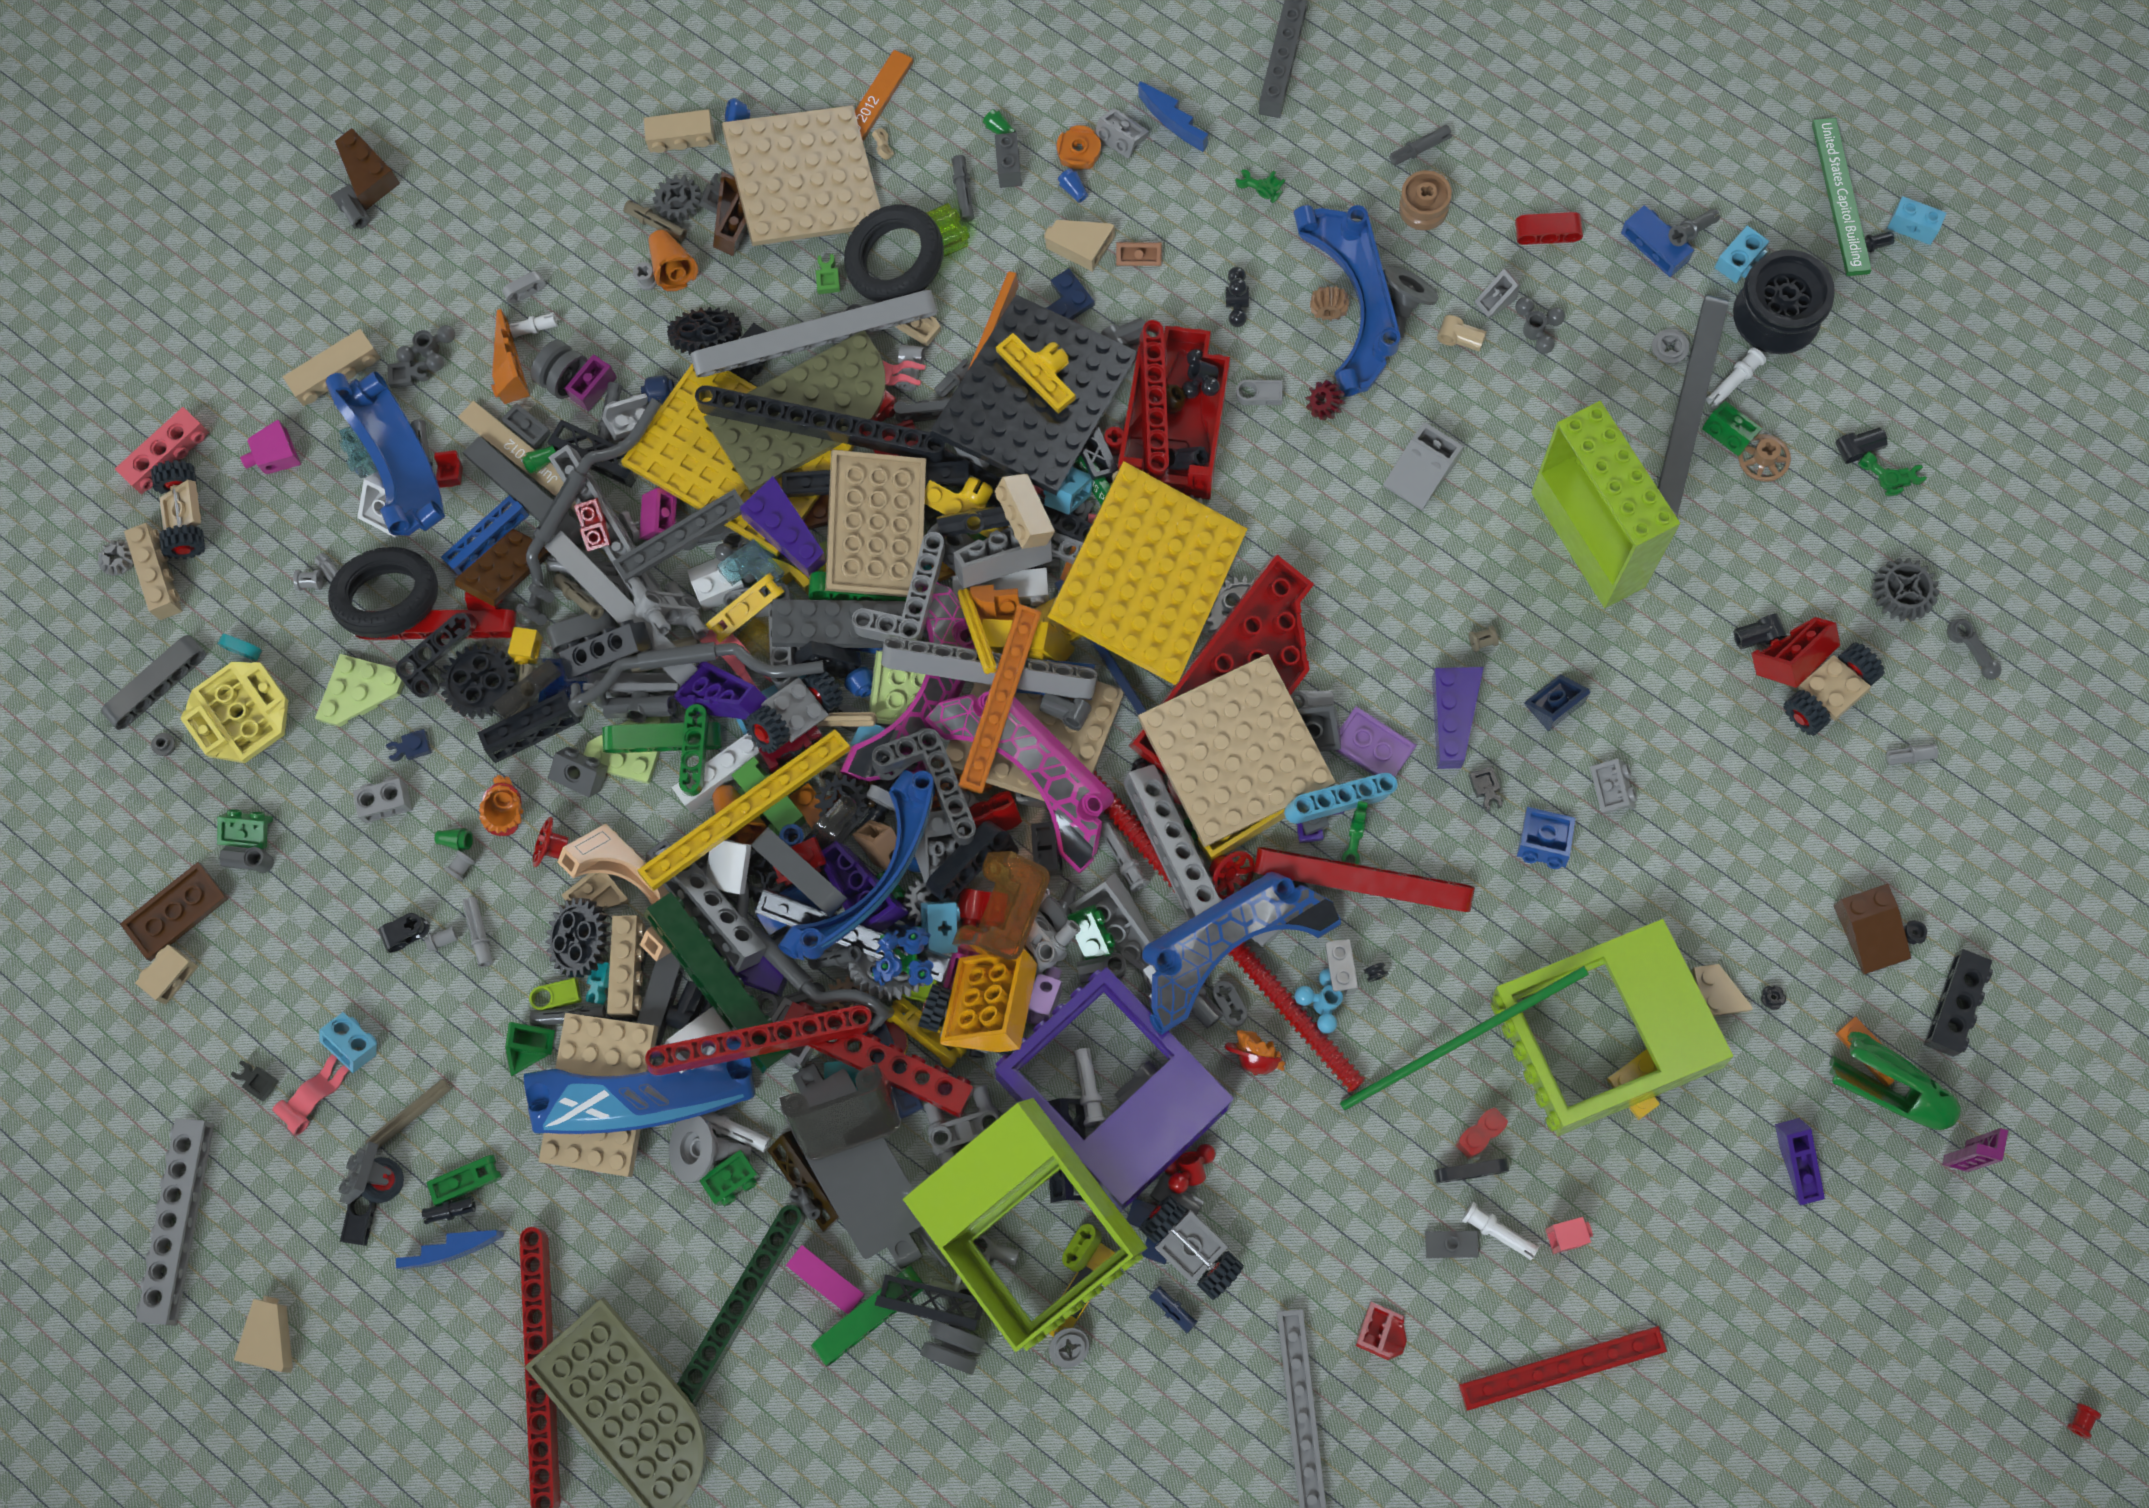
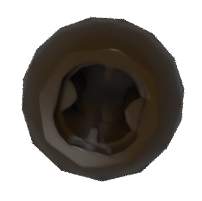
M1166 385L1167 413L1175 414L1181 411L1185 405V393L1177 385Z

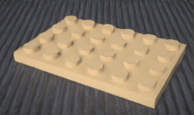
M841 450L831 451L825 591L907 597L923 540L925 458ZM922 586L917 589L918 592H921Z
M565 1013L555 1069L588 1076H620L647 1072L645 1055L650 1048L655 1047L659 1026ZM641 1129L595 1134L544 1133L539 1162L633 1177Z

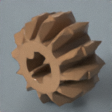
M1327 286L1326 288L1319 287L1318 290L1313 291L1310 308L1315 318H1322V321L1326 319L1332 321V319L1339 320L1341 316H1346L1349 298L1348 294L1345 293V289H1338L1337 286Z

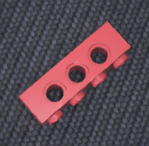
M182 407L123 460L115 470L142 495L153 487L151 469H153L154 465L158 466L160 462L165 464V461H170L171 463L173 460L179 461L185 458L188 452L201 443L209 432Z

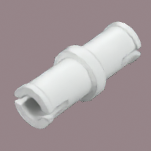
M554 312L539 317L530 316L528 320L511 323L510 331L514 338L529 333L538 334L540 330L558 327V322Z

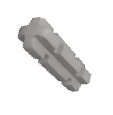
M320 553L314 558V561L328 580L332 582L338 570L325 553Z

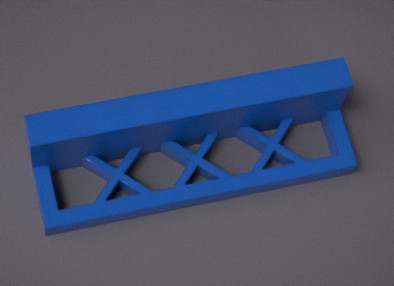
M509 495L441 556L442 560L459 576L510 530L515 529L529 516L518 501H515ZM511 504L512 506H510V507L503 513L504 509H506V508ZM458 553L452 560H449L454 554Z

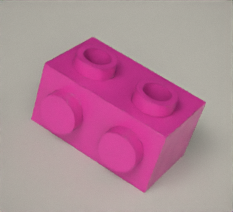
M655 488L642 495L639 539L648 541L675 524L677 497L661 488Z

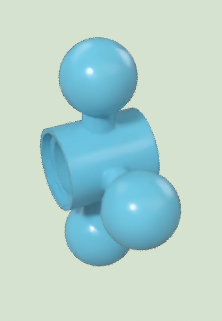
M1325 968L1319 974V982L1324 986L1319 994H1315L1308 986H1300L1296 989L1294 997L1296 1002L1302 1006H1307L1313 1002L1315 1011L1321 1015L1317 1020L1319 1030L1323 1033H1331L1337 1027V1019L1332 1015V1012L1341 1004L1343 994L1341 991L1334 992L1332 990L1329 968Z

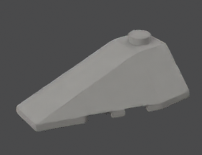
M1114 872L1078 898L1069 908L1074 913L1095 904L1097 910H1101L1104 915V926L1107 933L1110 932L1115 940L1114 947L1121 952L1125 959L1143 971V969L1150 965L1143 959V950L1147 944L1155 940L1129 891Z

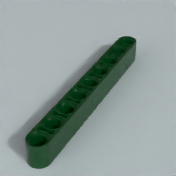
M786 1205L779 1211L680 1377L677 1385L688 1395L694 1407L697 1405L803 1226L805 1214L797 1206ZM790 1211H796L798 1214V1218L793 1224H788L786 1221V1216ZM782 1233L784 1235V1242L782 1245L775 1247L773 1238L776 1234ZM768 1255L771 1259L770 1266L762 1269L759 1264L760 1259ZM755 1278L757 1280V1288L749 1292L746 1288V1283L749 1279ZM741 1300L744 1309L740 1314L735 1315L733 1305ZM727 1323L730 1327V1333L727 1337L722 1338L719 1334V1329L722 1324ZM713 1346L716 1349V1357L709 1361L705 1356V1352L709 1347ZM699 1369L703 1374V1378L700 1383L695 1384L692 1381V1374L695 1370Z

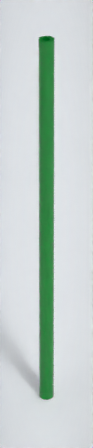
M1582 966L1340 1102L1341 1107L1346 1111L1589 975L1585 966Z

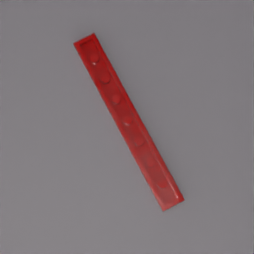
M1659 1326L1462 1383L1458 1386L1466 1411L1662 1354L1667 1352Z

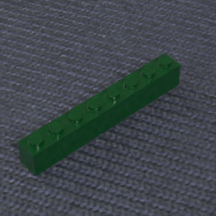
M670 892L646 908L645 918L730 1031L774 1023L768 1015H763L759 1009L760 1005L753 995H748L741 978L733 975L726 958L718 955L711 938L702 934L699 930L700 925L695 917H690L684 910L685 905L678 896L675 897ZM778 1035L780 1039L786 1040L783 1035ZM756 1036L753 1042L761 1045L766 1042V1038ZM786 1049L750 1058L762 1074H764L785 1059L791 1051Z

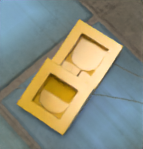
M770 558L768 560L771 569L785 585L794 580L809 595V579L802 572L778 559Z

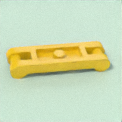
M771 573L764 576L705 624L709 630L712 629L717 635L716 639L719 643L726 640L731 634L773 602V599H777L785 592L781 586L778 587L773 581L775 578ZM765 586L771 592L767 596L761 591ZM722 620L728 626L725 630L719 624Z
M901 997V1000L897 998L893 1001V1006L891 1007L894 1009V1015L886 1021L894 1022L939 1057L945 1067L951 1068L956 1063V1058H961L966 1053V1048L947 1046L950 1048L949 1051L945 1047L946 1045L940 1043L941 1026L938 1032L919 1027L922 1011L908 1000Z

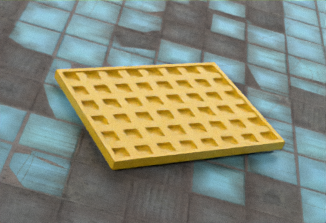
M692 363L661 405L640 441L627 452L621 463L626 468L698 510L733 489L736 490L745 503L755 492L752 494L749 492L706 424L704 416L707 414L702 413L698 409L695 392L703 385L748 393L757 387L730 371L706 377H696ZM704 398L702 402H709L712 398ZM842 443L791 472L830 470L831 451H852L854 446ZM781 477V478L777 479L776 481L778 482V484H779L780 487L782 488V477ZM821 495L788 497L802 520H804ZM742 514L725 524L731 530L777 557L779 556L780 552L742 518Z
M1123 461L1047 617L1176 685L1199 638L1247 528Z

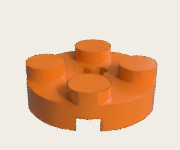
M1072 126L1069 131L1062 132L1057 139V155L1063 166L1072 169H1090L1100 157L1101 141L1094 134V131L1087 126ZM1078 144H1082V148L1084 149L1081 151H1076V149H1073V147H1077Z

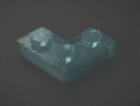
M754 539L717 565V570L732 586L749 573L758 581L769 573L775 578L774 582H777L784 576V571Z

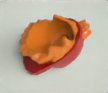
M497 775L493 778L494 784L485 791L482 802L479 804V812L481 813L479 819L489 833L496 836H508L514 834L521 823V814H523L521 794L513 786L509 777L506 776L504 778L502 775Z
M1238 1030V1042H1228L1224 1046L1227 1051L1238 1054L1241 1067L1253 1073V1075H1266L1276 1069L1281 1071L1285 1069L1286 1062L1282 1060L1283 1056H1281V1053L1279 1051L1276 1052L1274 1042L1270 1041L1266 1044L1256 1032Z

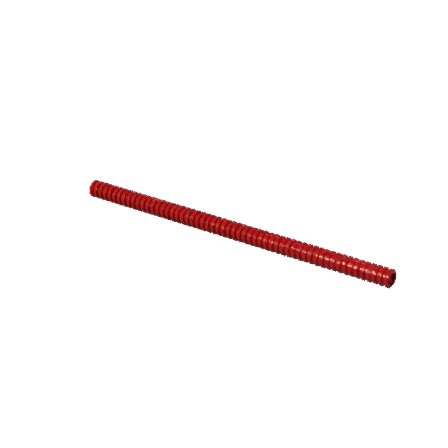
M1095 770L1093 775L1107 787V782H1102V777L1097 776L1098 772ZM1113 792L1114 801L1111 806L1104 810V813L1109 814V819L1114 820V825H1118V829L1124 831L1123 835L1129 837L1128 841L1134 843V848H1139L1138 852L1144 854L1143 858L1149 860L1148 864L1153 865L1154 871H1159L1158 875L1163 876V881L1168 882V887L1171 888L1172 885L1144 826H1141V821H1137V817L1131 815L1132 811L1126 809L1127 805L1122 804L1121 798H1116L1117 794ZM1198 897L1200 901L1205 902L1202 897ZM1246 941L1229 952L1228 955L1234 957L1233 961L1239 963L1238 967L1244 969L1243 973L1249 974L1248 978L1254 980L1253 984L1259 986L1258 990L1260 992L1263 991L1264 997H1269V1002L1275 1004L1274 1008L1280 1010L1279 1014L1285 1016L1284 1020L1290 1021L1289 1025L1296 1028L1294 1031L1301 1034L1300 1038L1306 1040L1305 1044H1310V1049L1316 1051L1315 1055L1321 1057L1320 1061L1327 1064L1326 1068H1331L1332 1075L1336 1074V1079L1342 1081L1341 1085L1348 1088L1347 1092L1356 1090L1364 1082L1365 1077L1359 1075L1360 1071L1354 1069V1064L1350 1065L1349 1058L1345 1059L1343 1057L1344 1053L1338 1051L1339 1047L1333 1045L1334 1041H1329V1036L1327 1034L1324 1035L1319 1030L1317 1022L1314 1023L1312 1021L1313 1017L1307 1016L1308 1012L1302 1010L1303 1006L1297 1004L1296 1000L1292 998L1291 992H1286L1287 988L1281 986L1282 982L1276 980L1277 976H1272V971L1266 969L1267 965L1261 963L1262 959L1256 957V952H1251V947L1245 945Z

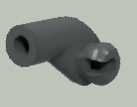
M793 1188L790 1191L789 1199L792 1202H796L798 1208L810 1220H816L820 1216V1210L813 1204L804 1188Z

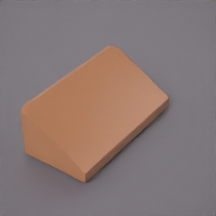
M1116 242V266H1161L1162 242Z

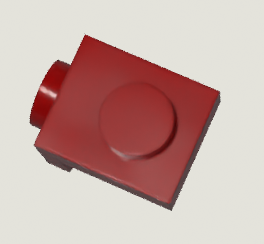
M457 451L435 453L434 459L437 464L436 480L439 488L461 485L463 466Z

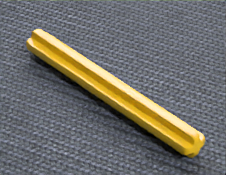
M968 588L960 589L957 592L958 599L985 674L995 673L997 671L996 662L970 590Z

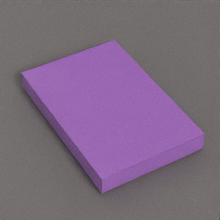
M1355 706L1340 728L1341 749L1335 751L1372 775L1390 773L1396 777L1417 745Z

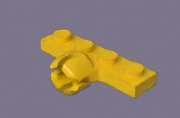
M1012 333L996 346V352L1059 414L1076 399V395L1056 376L1069 363L1066 352L1062 348L1058 350L1059 345L1057 343L1050 342L1041 351L1034 353Z
M970 477L962 491L957 494L929 480L925 488L924 504L945 515L966 512L971 508L983 509L986 508V504L993 493V488L983 482L976 494L981 480ZM972 516L967 522L971 526H976L980 523V519ZM1009 526L983 530L980 534L989 538L990 533L996 530L1001 532L1009 528Z

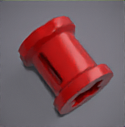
M1115 426L1108 428L1104 434L1107 446L1114 456L1120 454L1124 433L1121 428Z
M2078 1403L2076 1407L2078 1411L2072 1424L2068 1423L2067 1429L2080 1437L2090 1440L2092 1437L2090 1432L2096 1419L2100 1420L2102 1415L2096 1410Z

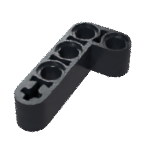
M457 613L398 661L396 673L416 697H430L437 693L439 688L438 682L428 669L476 629V618L470 613ZM465 619V628H458L462 624L461 620ZM444 632L450 638L447 645L441 641V636ZM426 647H428L432 652L431 658L429 660H427L423 655V651ZM408 662L414 667L411 675L406 672L405 668ZM422 681H426L429 684L427 693L421 689Z
M990 820L984 821L976 829L974 840L968 845H960L927 879L926 889L943 903L951 902L995 857L1004 864H1010L1015 861L1019 854L1018 846L1004 829Z

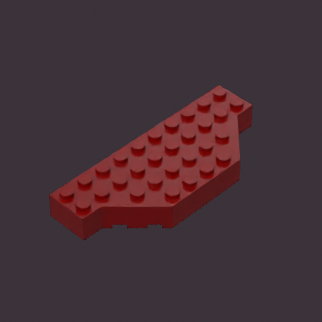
M1276 554L1272 557L1181 675L1179 682L1171 688L1159 705L1269 654L1291 696L1310 670L1305 648L1304 627H1302L1301 601L1313 587L1314 583ZM1142 727L1128 746L1150 764L1155 765L1164 775H1167Z

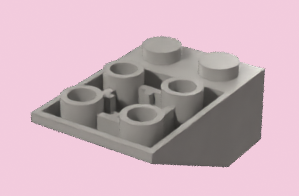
M1424 422L1407 445L1384 482L1383 487L1422 511L1461 458L1464 446Z
M941 807L931 808L925 832L915 854L925 885L932 873L960 846L952 836ZM949 807V810L952 813H959L962 811V808ZM964 827L958 829V833L965 836Z

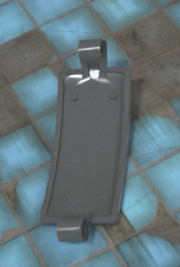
M812 1063L793 1074L792 1077L801 1094L782 1104L780 1109L820 1185L862 1257L868 1259L883 1249L888 1248L900 1269L923 1257L917 1243L910 1235L911 1232L922 1225L903 1201V1198L914 1189L847 1071L841 1069L824 1079L815 1063Z

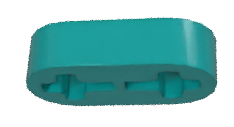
M224 633L217 643L220 647L253 661H258L262 650L257 646Z

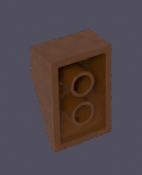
M1888 883L1843 898L1833 905L1863 975L1911 959L1899 907Z

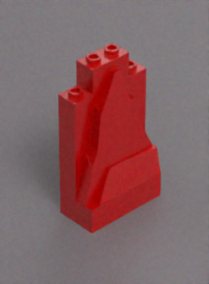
M1165 326L1166 385H1177L1182 388L1186 381L1191 380L1188 377L1189 364L1187 362V354L1192 349H1200L1203 351L1202 361L1218 367L1217 381L1220 384V389L1216 395L1207 396L1202 392V383H1200V392L1197 397L1193 399L1186 398L1185 405L1181 411L1175 414L1167 413L1168 448L1205 447L1206 452L1209 453V462L1205 464V467L1190 465L1186 471L1166 469L1163 477L1157 480L1189 497L1193 495L1194 498L1211 500L1215 460L1229 376L1230 357L1221 354H1209L1211 331L1200 328L1189 329L1180 326ZM1138 346L1118 470L1124 461L1145 472L1140 346ZM1148 353L1150 358H1157L1156 355ZM1148 375L1151 380H1158L1156 376ZM1149 397L1152 402H1157L1156 397ZM1150 419L1153 424H1160L1157 419ZM1151 441L1152 445L1156 447L1161 446L1158 441ZM1151 463L1156 469L1162 468L1158 463Z

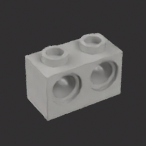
M386 778L382 783L365 784L360 789L353 791L357 816L365 823L412 811L407 784L400 778ZM398 791L397 796L394 799L390 800V795L393 792ZM374 797V802L367 806L368 800Z

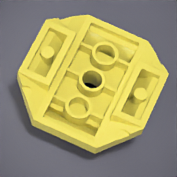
M231 662L192 689L186 709L183 711L180 719L206 756L246 763L285 735L289 700L262 663ZM243 710V714L237 718L238 713Z

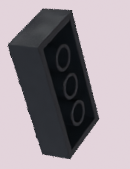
M815 641L808 642L794 654L795 664L823 660L825 672L830 673L829 676H837L839 678H846L848 674L862 665L860 652Z

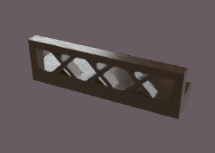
M790 1130L782 1134L767 1151L792 1188L797 1189L801 1187L807 1193L808 1188H811L814 1193V1199L811 1200L820 1210V1216L815 1221L822 1232H825L840 1218ZM780 1146L785 1150L786 1158H783L778 1151ZM793 1167H796L800 1172V1179L795 1176ZM822 1208L831 1217L828 1221L822 1215Z

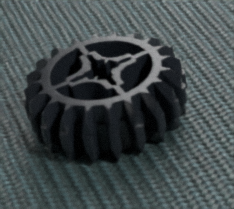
M751 846L752 851L750 852L747 882L749 898L753 896V901L758 903L763 889L766 888L780 893L791 885L786 886L785 883H780L773 888L774 882L778 879L773 865L765 858L760 864L754 865L763 856ZM769 868H771L773 872H769L766 877L764 872H768ZM750 875L761 878L763 889L752 885Z

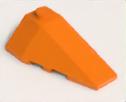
M498 309L496 313L492 370L495 384H492L491 387L495 397H500L502 402L507 404L529 397L530 393L510 331L508 319L502 309Z

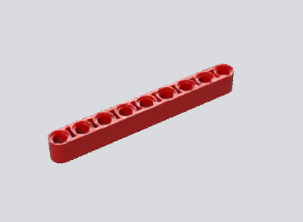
M1266 847L1257 848L1253 872L1261 875L1275 872L1293 881L1461 912H1471L1475 887L1467 884Z
M857 1005L655 1046L647 1051L645 1061L651 1074L665 1075L863 1034L869 1030L871 1012L867 1007ZM861 1015L867 1021L863 1024H857L853 1021V1018ZM836 1020L842 1026L838 1029H831L828 1023ZM806 1026H814L817 1031L814 1034H806L803 1029ZM781 1031H789L792 1034L786 1040L778 1037ZM756 1036H763L766 1038V1042L757 1045L753 1042V1039ZM732 1041H738L741 1044L740 1048L736 1050L729 1049L727 1045ZM707 1046H712L716 1049L711 1055L703 1054L702 1050ZM682 1051L690 1054L686 1060H679L676 1056ZM660 1056L665 1059L659 1066L651 1064V1060L654 1057Z

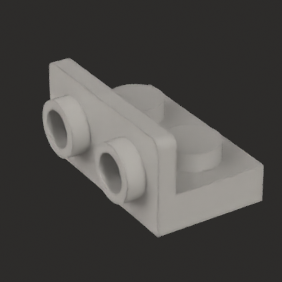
M1113 108L1099 118L1094 134L1099 137L1100 141L1128 159L1132 156L1134 147L1147 138L1149 131Z
M646 393L633 395L628 399L618 402L612 401L605 406L602 420L614 440L627 437L634 429L647 407L648 396Z
M1617 758L1590 766L1601 813L1607 814L1625 808H1636L1637 794L1629 782V778L1632 775L1628 764Z
M1350 939L1326 942L1325 948L1332 990L1334 992L1344 991L1345 995L1354 994L1358 989Z

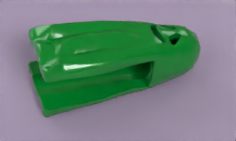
M1861 1032L1849 1033L1847 1037L1848 1041L1851 1042L1849 1049L1851 1056L1892 1079L1911 1087L1905 1097L1835 1056L1831 1058L1829 1064L1832 1067L1829 1073L1833 1075V1084L1847 1089L1904 1118L1934 1130H1945L1954 1126L1961 1116V1106L1952 1093L1942 1088L1910 1061L1880 1044L1867 1034Z

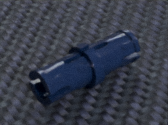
M1158 1286L1149 1296L1166 1313L1164 1316L1168 1319L1171 1318L1186 1334L1197 1324L1198 1321L1181 1307L1182 1303L1179 1300L1175 1301L1161 1286Z

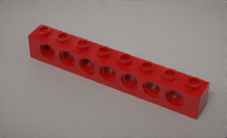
M792 1002L783 1020L818 1013L814 1012V1008L807 1003L800 1002V1004ZM836 1020L828 1023L831 1029H838L842 1025L835 1022ZM815 1028L813 1031L803 1029L806 1034H814L817 1029ZM781 1031V1034L789 1038L792 1035L789 1031ZM870 1033L866 1036L859 1034L840 1038L834 1042L825 1041L806 1045L959 1118L962 1117L974 1092L973 1086L970 1085L971 1081L962 1076L954 1078L948 1075V1070L938 1065H935L934 1068L925 1064V1059L914 1054L912 1057L903 1054L904 1050L893 1044H890L888 1047L880 1043V1038ZM859 1042L862 1044V1047L858 1052H851L848 1050L851 1043ZM874 1053H883L885 1055L883 1061L880 1063L872 1062L871 1057ZM898 1063H904L907 1065V1069L904 1073L897 1074L893 1071L894 1066ZM925 1073L929 1075V1081L926 1084H918L916 1078L919 1074ZM943 1084H949L952 1087V1091L948 1095H942L938 1092L939 1087Z

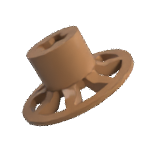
M1759 434L1753 440H1759L1757 447L1747 446L1745 448V451L1754 455V457L1744 462L1742 453L1738 456L1739 464L1746 475L1752 479L1762 482L1774 481L1787 472L1791 462L1790 452L1786 444L1779 438L1768 434ZM1781 448L1783 449L1786 457L1779 456L1781 453ZM1775 462L1785 463L1781 472H1778ZM1757 463L1759 465L1757 475L1750 472L1746 466H1752ZM1768 466L1774 476L1762 477L1761 474L1764 468Z

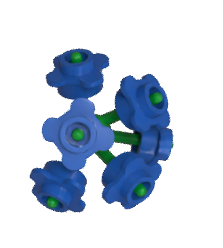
M920 926L912 927L911 930H906L905 937L899 939L896 937L899 932L898 930H895L892 934L886 932L884 935H881L877 942L880 946L876 952L879 953L882 950L885 953V957L881 961H876V966L873 967L872 976L875 982L879 981L880 986L885 985V982L892 981L893 977H897L902 971H905L910 976L908 981L913 986H916L918 983L930 985L933 982L931 970L934 964L930 960L922 962L917 959V954L923 951L924 946L928 944L931 937L930 933H926V929ZM898 944L904 946L905 952L912 955L905 956L896 946Z

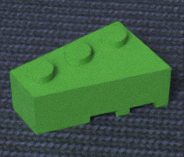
M752 757L732 774V777L740 787L737 792L741 796L770 776L760 766L755 757ZM788 796L759 815L761 819L765 817L770 822L767 827L777 836L780 834L781 829L788 824H795L801 827L806 823L805 817Z

